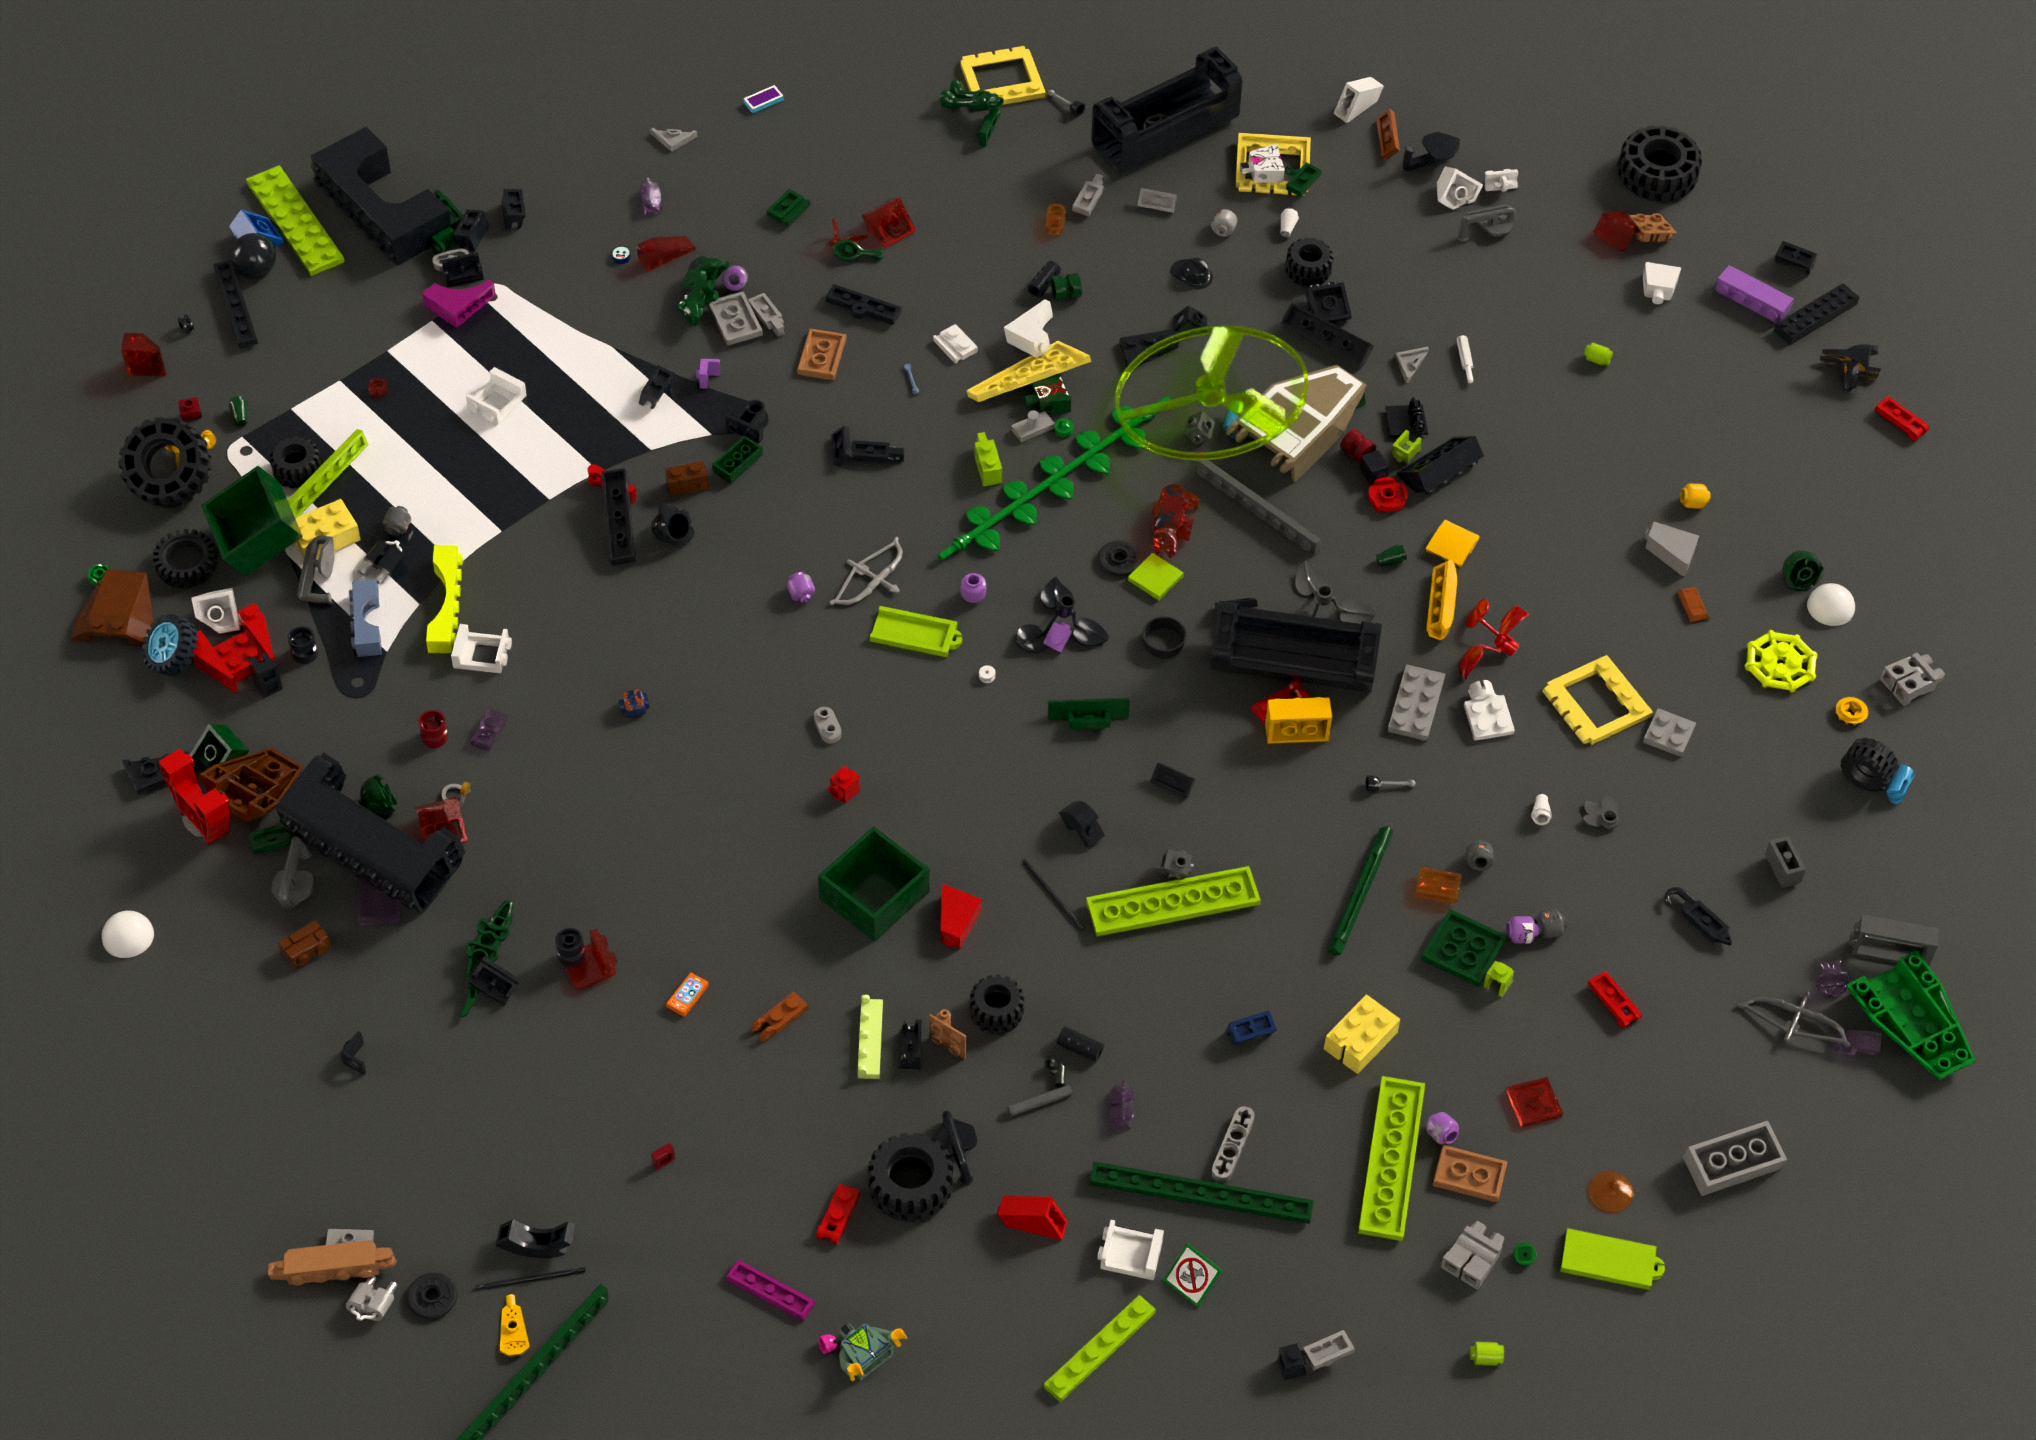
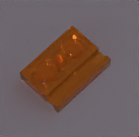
M1420 867L1415 896L1457 904L1462 874Z

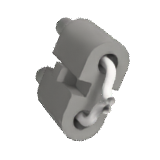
M372 1275L368 1277L365 1283L358 1284L347 1301L346 1308L357 1316V1320L371 1319L380 1321L394 1301L393 1292L397 1284L390 1282L386 1289L379 1287L377 1290H374L373 1284L376 1281V1277Z

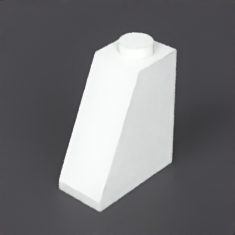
M1372 77L1346 83L1333 114L1346 123L1350 122L1378 101L1384 86Z

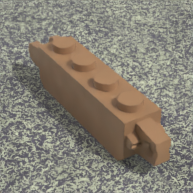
M371 1240L289 1249L284 1254V1260L269 1263L268 1276L271 1280H287L289 1285L295 1286L310 1282L324 1283L327 1280H348L353 1277L368 1278L372 1275H379L380 1269H388L395 1266L397 1260L391 1248H377Z

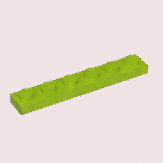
M356 429L288 499L295 518L299 517L369 445L362 430Z
M1140 1295L1136 1297L1044 1383V1388L1059 1402L1064 1400L1156 1314V1309Z

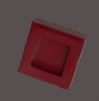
M670 1142L651 1153L652 1165L656 1170L675 1160L674 1147Z

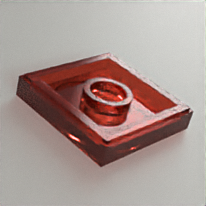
M1548 1077L1506 1087V1093L1521 1128L1563 1116L1562 1109Z

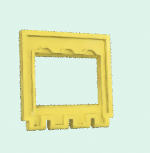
M1024 46L1014 47L1012 52H1010L1009 48L997 50L995 55L992 52L979 53L977 58L975 55L962 56V60H960V66L969 91H978L980 88L972 67L1022 59L1030 82L985 90L1003 98V105L1045 98L1046 95L1030 50L1025 49Z
M1239 133L1235 187H1239V192H1252V188H1254L1255 193L1270 194V190H1273V194L1288 195L1286 184L1289 181H1283L1282 183H1255L1253 179H1245L1246 174H1241L1240 163L1246 162L1247 152L1277 144L1280 154L1300 155L1301 168L1306 162L1310 164L1311 138Z
M1607 655L1547 682L1546 687L1542 690L1547 699L1553 702L1552 705L1562 717L1565 716L1564 720L1573 731H1576L1575 734L1583 744L1590 742L1593 745L1653 715V711ZM1595 674L1605 680V685L1608 689L1613 691L1617 695V700L1620 704L1625 705L1629 710V714L1599 728H1596L1565 689Z

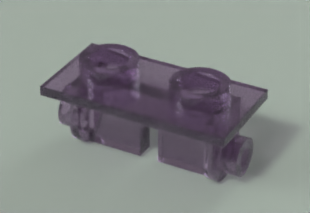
M647 177L645 183H642L640 193L643 196L642 206L645 209L646 216L649 211L660 213L662 210L661 198H659V185L656 182H650V178Z
M1125 1080L1122 1081V1086L1115 1085L1111 1090V1105H1119V1107L1111 1108L1110 1123L1115 1128L1125 1124L1128 1129H1131V1120L1134 1119L1132 1110L1134 1091Z

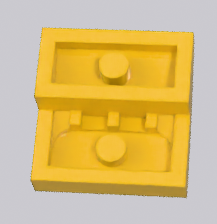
M1444 520L1427 545L1426 552L1445 561L1453 559L1454 565L1461 568L1468 554L1472 553L1480 536Z

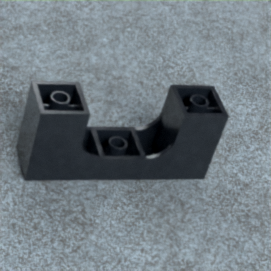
M367 127L311 155V169L314 172L315 177H313L315 184L321 187L326 196L331 197L338 208L341 207L345 215L354 221L356 227L362 229L369 240L372 239L376 247L385 253L387 259L393 261L397 266L430 249L433 245L432 236L448 227L452 228L449 209L429 189L404 202L389 203L383 201L368 186L390 174L391 169L387 147Z

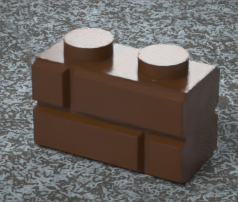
M704 461L665 468L666 483L670 496L708 489V476Z
M316 920L278 942L282 955L288 960L293 969L306 965L311 958L316 955H323L331 947L328 935Z

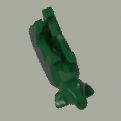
M700 256L689 265L682 284L677 310L690 324L696 326L703 314V308L718 300V292L713 291L715 280L718 279L724 270L729 268L730 263L728 261Z

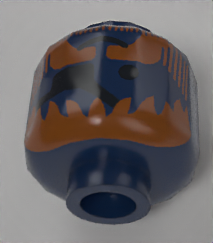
M641 689L625 691L622 694V699L618 700L620 712L624 711L627 717L644 715L646 709H649L647 693H643Z

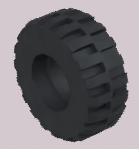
M1648 126L1645 129L1641 128L1635 133L1633 132L1624 141L1618 161V174L1624 186L1626 185L1630 192H1634L1640 198L1660 202L1675 201L1679 197H1684L1695 188L1702 165L1701 151L1692 138L1690 139L1686 133L1680 132L1676 128ZM1650 161H1660L1670 166H1658Z
M155 417V421L150 419L143 421L142 426L134 427L132 429L133 433L130 436H126L124 439L125 445L123 448H120L119 455H121V460L118 461V466L122 470L120 475L122 480L126 482V487L135 496L153 506L158 505L162 508H168L170 505L174 507L181 506L183 501L190 502L194 499L193 495L196 493L200 494L203 490L201 487L204 482H208V471L212 469V463L209 462V458L212 456L210 450L206 447V440L193 427L173 417H168L167 419ZM173 445L177 447L180 452V464L177 470L171 476L164 479L153 477L150 464L154 454L165 446Z

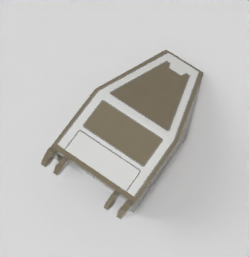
M1338 365L1273 383L1235 421H1232L1226 434L1232 436L1235 433V440L1238 443H1241L1250 435L1276 453V456L1271 460L1273 467L1277 466L1283 459L1286 460L1281 465L1280 472L1286 473L1291 469V479L1296 482L1344 435L1367 385Z

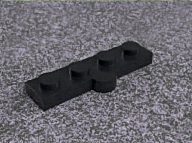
M836 284L832 285L825 296L826 302L852 310V315L858 319L869 316L894 325L901 314L900 306Z

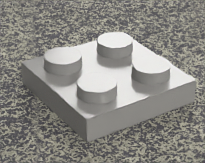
M1658 708L1643 743L1682 757L1695 729L1696 722Z

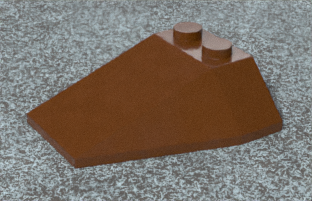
M107 569L77 616L72 630L71 641L92 642L94 635L128 638L131 646L142 647L143 644H146L143 641L144 637L148 636L146 631L147 629L151 630L150 625L152 622L154 623L147 573Z
M271 747L213 765L200 774V779L208 792L216 788L220 794L224 793L230 801L228 805L230 813L248 822L265 816L277 807L281 798L302 772L303 766Z

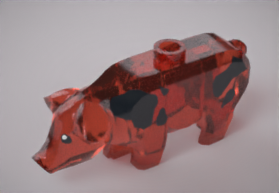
M1169 484L1162 489L1158 504L1154 503L1151 513L1154 515L1152 525L1153 548L1156 554H1159L1162 550L1168 554L1169 558H1173L1176 555L1177 540L1189 541L1194 519L1184 515V513L1189 508L1198 509L1200 500L1199 497L1187 492L1178 484Z

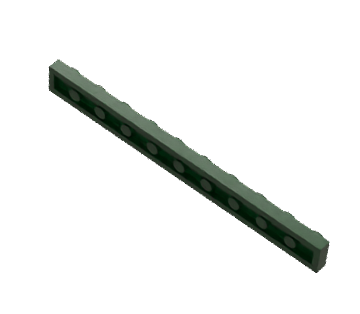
M1094 1161L1089 1185L1306 1224H1310L1314 1200Z
M602 1284L596 1287L457 1440L484 1439L485 1433L500 1422L501 1416L507 1410L509 1411L514 1407L518 1397L522 1393L528 1392L532 1382L546 1372L551 1361L558 1359L563 1352V1348L577 1338L578 1332L584 1326L586 1327L591 1323L595 1313L607 1305L609 1297L606 1287Z

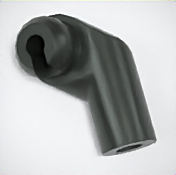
M1052 1057L1047 1058L1044 1065L1055 1076V1087L1061 1088L1065 1086L1066 1067Z

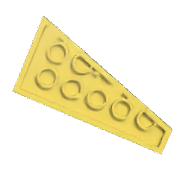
M1056 341L1050 345L1051 349L1038 358L1031 355L966 391L969 398L981 402L1091 362L1090 355L1060 341Z

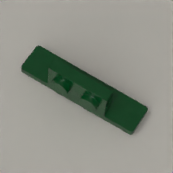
M1129 698L1049 700L1048 720H1069L1070 729L1075 730L1087 728L1103 730L1111 728L1110 718H1129L1130 701Z

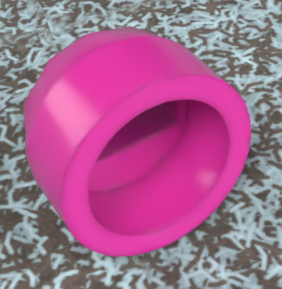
M825 1334L818 1338L819 1347L823 1354L830 1353L837 1347V1343H833V1340L836 1338L831 1334Z

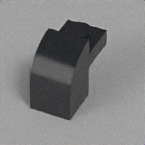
M1074 801L1058 812L1068 830L1076 829L1086 847L1092 846L1105 836L1096 820L1099 818L1098 815L1087 803Z

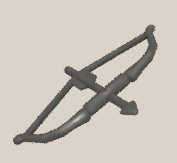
M1809 991L1800 995L1802 1000L1799 1006L1785 1002L1782 999L1766 996L1753 997L1745 1003L1737 1004V1008H1745L1786 1033L1784 1042L1786 1043L1794 1035L1843 1043L1846 1047L1851 1045L1846 1040L1844 1029L1836 1021L1821 1013L1804 1008L1807 1001L1811 1000ZM1755 1002H1765L1794 1013L1795 1016L1792 1021H1787L1784 1027L1749 1005ZM1800 1016L1828 1024L1840 1033L1841 1039L1798 1032L1800 1025L1797 1022Z

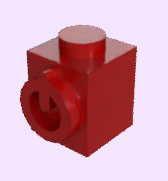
M843 766L830 777V786L828 787L830 795L837 801L841 800L846 804L860 792L858 774L854 770H849L846 766Z

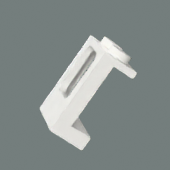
M494 367L490 371L489 382L475 396L466 395L468 409L473 413L483 416L486 420L499 425L527 396L525 383ZM491 394H497L509 402L499 411V409L484 401Z
M460 624L451 655L453 668L501 673L503 666L507 664V650L511 649L512 638H509L508 629H503L502 636L472 633L469 632L468 625ZM477 645L499 647L495 659L496 664L472 661L475 647Z

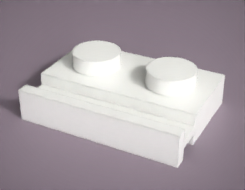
M956 324L940 332V335L933 336V341L955 364L960 359L964 360L978 352V347Z

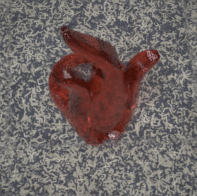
M835 218L832 219L835 236L829 241L830 246H834L840 240L858 242L868 237V235L840 237L837 220Z

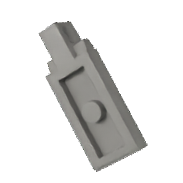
M1096 173L1092 182L1086 181L1072 206L1073 212L1090 216L1104 189L1102 185L1103 175Z
M765 293L748 299L753 312L768 330L773 329V332L778 337L785 334L782 315Z

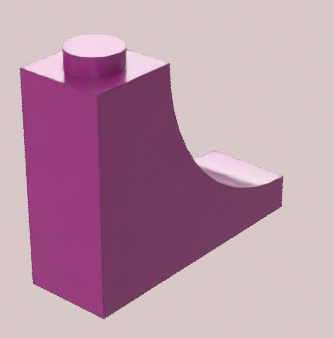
M489 279L478 286L468 289H450L434 283L422 293L424 307L456 328L496 296L494 282Z

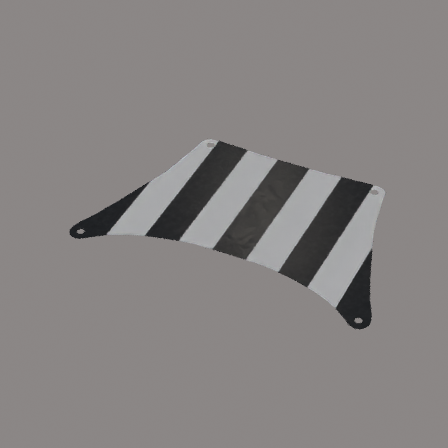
M494 284L495 293L498 295V298L495 301L486 303L459 327L456 328L441 317H436L403 341L345 378L242 436L230 445L227 450V456L241 477L256 466H259L274 478L269 457L270 451L273 450L272 447L278 445L280 440L284 441L285 438L289 437L290 439L293 436H298V438L305 437L306 440L310 439L317 446L322 465L356 429L364 432L369 445L301 514H306L342 499L358 525L361 540L334 551V565L330 578L323 577L318 572V568H315L311 593L327 594L329 592L332 603L308 602L325 645L332 674L338 688L349 697L360 698L365 697L374 690L387 651L402 626L419 604L441 582V579L434 572V545H458L459 553H463L464 561L475 550L569 487L588 478V466L595 464L603 469H607L645 452L680 441L709 435L732 434L733 432L726 429V415L730 411L736 417L749 401L709 387L707 389L700 388L699 383L675 374L654 409H651L652 404L649 401H646L644 406L639 404L641 391L657 366L575 330L515 294L508 287ZM494 367L524 382L527 395L499 425L486 420L477 413L471 412L468 409L466 400L467 394L475 396L489 382L490 371ZM375 384H383L386 387V393L381 396H374L370 393V389ZM376 386V387H374V388H381V389H383L382 386ZM491 394L484 402L500 411L509 401L497 394ZM766 411L765 422L762 425L763 428H765L769 422L768 414ZM249 446L253 451L250 455L243 456L240 454L242 447ZM282 486L287 500L298 490V487L291 489L289 486ZM391 507H405L411 516V523L406 533L399 536L388 534L382 525L387 510ZM378 540L383 542H394L397 540L400 542L399 546L402 548V553L406 558L391 576L386 575L380 583H377L380 607L372 610L365 618V621L369 624L379 626L382 655L357 657L356 649H352L351 637H355L354 633H351L350 621H354V617L350 616V605H353V602H350L349 590H352V581L374 579L381 571L379 568L375 569L371 566L364 575L359 573V569L365 563L364 557ZM293 543L285 551L298 581H300L304 559ZM388 544L389 547H392V546H393V547H395L396 549H398V548L396 547V544H395V545H390V544ZM362 677L365 683L361 687H354L351 684L353 678Z

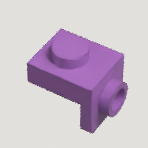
M701 359L700 369H696V380L699 381L700 388L707 389L709 375H720L719 359Z
M1062 621L1059 624L1054 622L1043 644L1061 653L1072 634V631L1069 630L1071 626Z

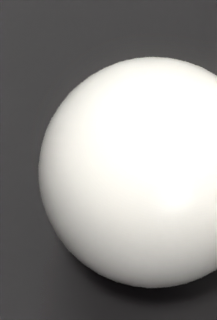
M1828 583L1813 590L1807 600V608L1810 615L1818 622L1829 626H1839L1849 622L1854 616L1855 601L1852 594L1845 587L1839 584Z
M121 911L114 914L107 920L102 930L104 948L108 953L119 958H130L143 953L151 945L154 938V929L151 922L144 915L135 911Z

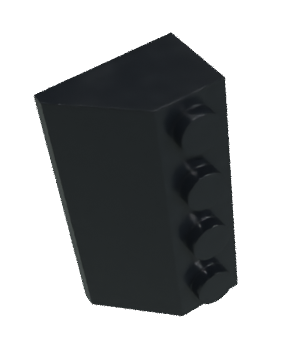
M1476 436L1452 437L1396 473L1416 493L1429 494L1436 490V486L1448 483L1450 481L1449 478L1462 474L1465 468L1478 464V460L1484 457V454Z

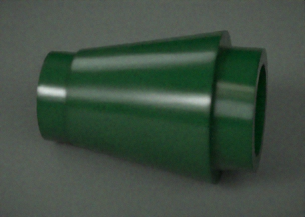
M233 397L230 399L228 407L236 425L245 426L247 424L248 402L244 397Z
M1397 544L1376 555L1379 566L1403 563L1404 560H1407L1403 545L1398 546Z

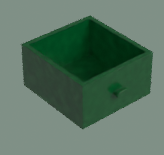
M259 466L253 468L201 505L223 560L245 576L303 537L280 482Z
M873 826L818 875L819 899L875 942L930 892V869Z

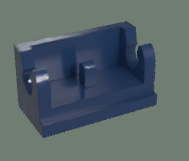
M1269 1010L1230 1022L1226 1029L1227 1035L1232 1036L1233 1046L1277 1031Z

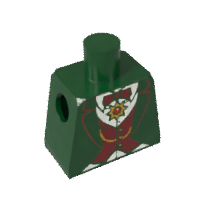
M1060 373L1034 382L1032 384V394L1024 396L1025 406L1031 407L1036 405L1039 413L1043 411L1047 414L1071 412V397Z

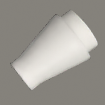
M1285 209L1281 213L1280 234L1283 237L1291 236V232L1299 219L1297 211Z
M1544 794L1536 796L1531 813L1533 821L1538 825H1545L1552 818L1548 797Z

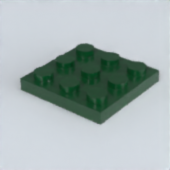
M1449 909L1422 954L1421 960L1479 987L1503 947L1507 935Z

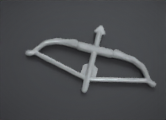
M895 537L892 543L859 563L848 559L846 562L853 569L836 598L831 600L829 605H851L870 595L872 590L880 583L888 587L890 592H899L900 590L896 584L892 585L884 580L895 570L897 564L901 561L903 551L898 543L899 537ZM895 545L898 551L895 560L878 575L870 572L869 567L864 563ZM855 572L861 576L867 575L873 578L867 587L855 598L839 600Z

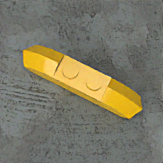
M1453 559L1433 567L1427 632L1429 637L1440 641L1447 636L1454 618L1457 573Z

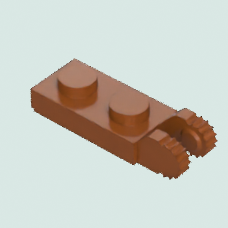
M793 991L764 1014L762 1018L757 1019L751 1025L750 1031L756 1033L767 1026L759 1036V1039L764 1042L774 1034L777 1035L806 1012L808 1004Z

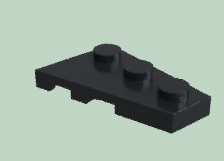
M1174 329L1119 338V344L1128 371L1133 369L1136 364L1141 362L1144 364L1156 355L1161 356L1179 348V341Z
M169 754L154 759L143 757L139 761L130 762V759L122 760L138 795L166 784L158 761ZM193 764L194 772H197L196 766Z

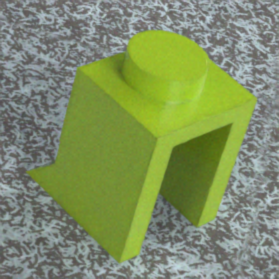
M1405 430L1392 445L1393 457L1398 462L1404 461L1408 464L1418 452H1421L1422 439L1418 437L1412 443L1409 441V431Z
M1495 961L1486 973L1483 987L1487 989L1492 981L1496 980L1501 983L1498 995L1503 997L1514 981L1512 980L1514 971L1507 965Z

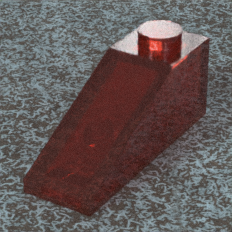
M686 236L655 237L637 245L638 261L647 272L696 250L695 246Z

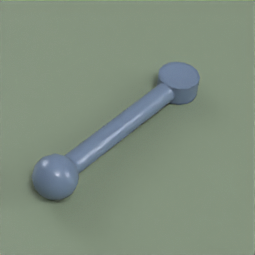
M905 364L904 370L908 373L912 385V393L918 394L919 389L916 387L911 373L912 366L911 364Z

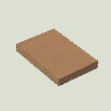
M809 329L797 368V375L834 380L847 339L846 334Z
M1442 1145L1432 1186L1498 1203L1508 1161Z

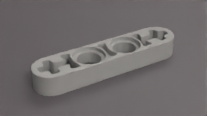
M1239 1107L1235 1111L1214 1161L1211 1175L1218 1183H1226L1230 1180L1254 1122V1112L1249 1107ZM1247 1115L1248 1117L1245 1119L1243 1126L1240 1125L1241 1117ZM1237 1131L1240 1132L1243 1135V1137L1239 1140H1236L1231 1137V1133ZM1230 1149L1233 1150L1236 1155L1234 1157L1228 1158L1223 1154V1152L1225 1150ZM1224 1163L1226 1164L1225 1172H1223V1174L1220 1175L1218 1174V1172L1221 1170Z

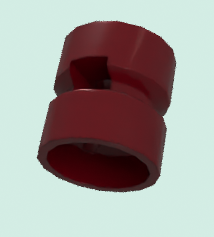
M1357 429L1350 430L1340 443V448L1346 454L1352 455V458L1359 464L1362 455L1374 452L1377 448L1376 444L1365 438Z
M428 710L422 713L418 720L422 742L429 748L443 746L448 740L444 715L438 710Z

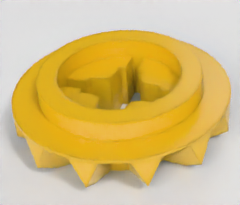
M1846 697L1838 701L1835 714L1839 716V720H1844L1846 725L1852 723L1855 726L1857 723L1862 724L1867 719L1868 708L1860 699ZM1849 707L1850 710H1852V712H1855L1854 716H1852L1851 713L1848 712Z

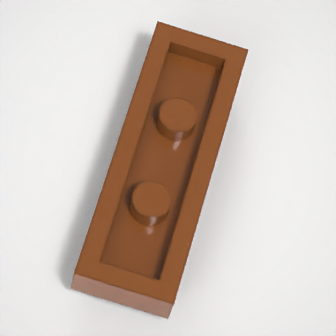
M1391 109L1376 117L1381 157L1385 160L1400 151L1395 113Z

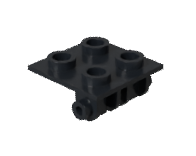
M1417 397L1411 398L1409 405L1385 406L1390 437L1401 436L1405 430L1409 431V436L1428 435L1423 404H1421Z

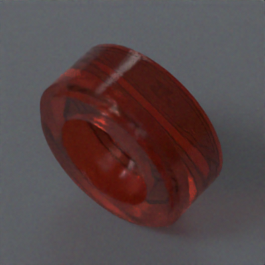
M381 378L372 379L368 383L369 393L374 397L385 395L388 391L387 382Z

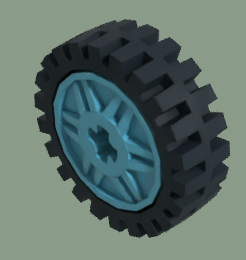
M174 614L161 615V618L155 619L156 623H151V630L147 629L146 633L148 636L143 639L146 644L142 645V649L145 650L142 652V657H144L143 661L150 670L167 676H175L181 673V669L185 670L187 668L186 664L192 662L190 657L195 656L193 649H197V644H194V642L198 641V637L195 636L197 630L194 629L195 626L191 621Z

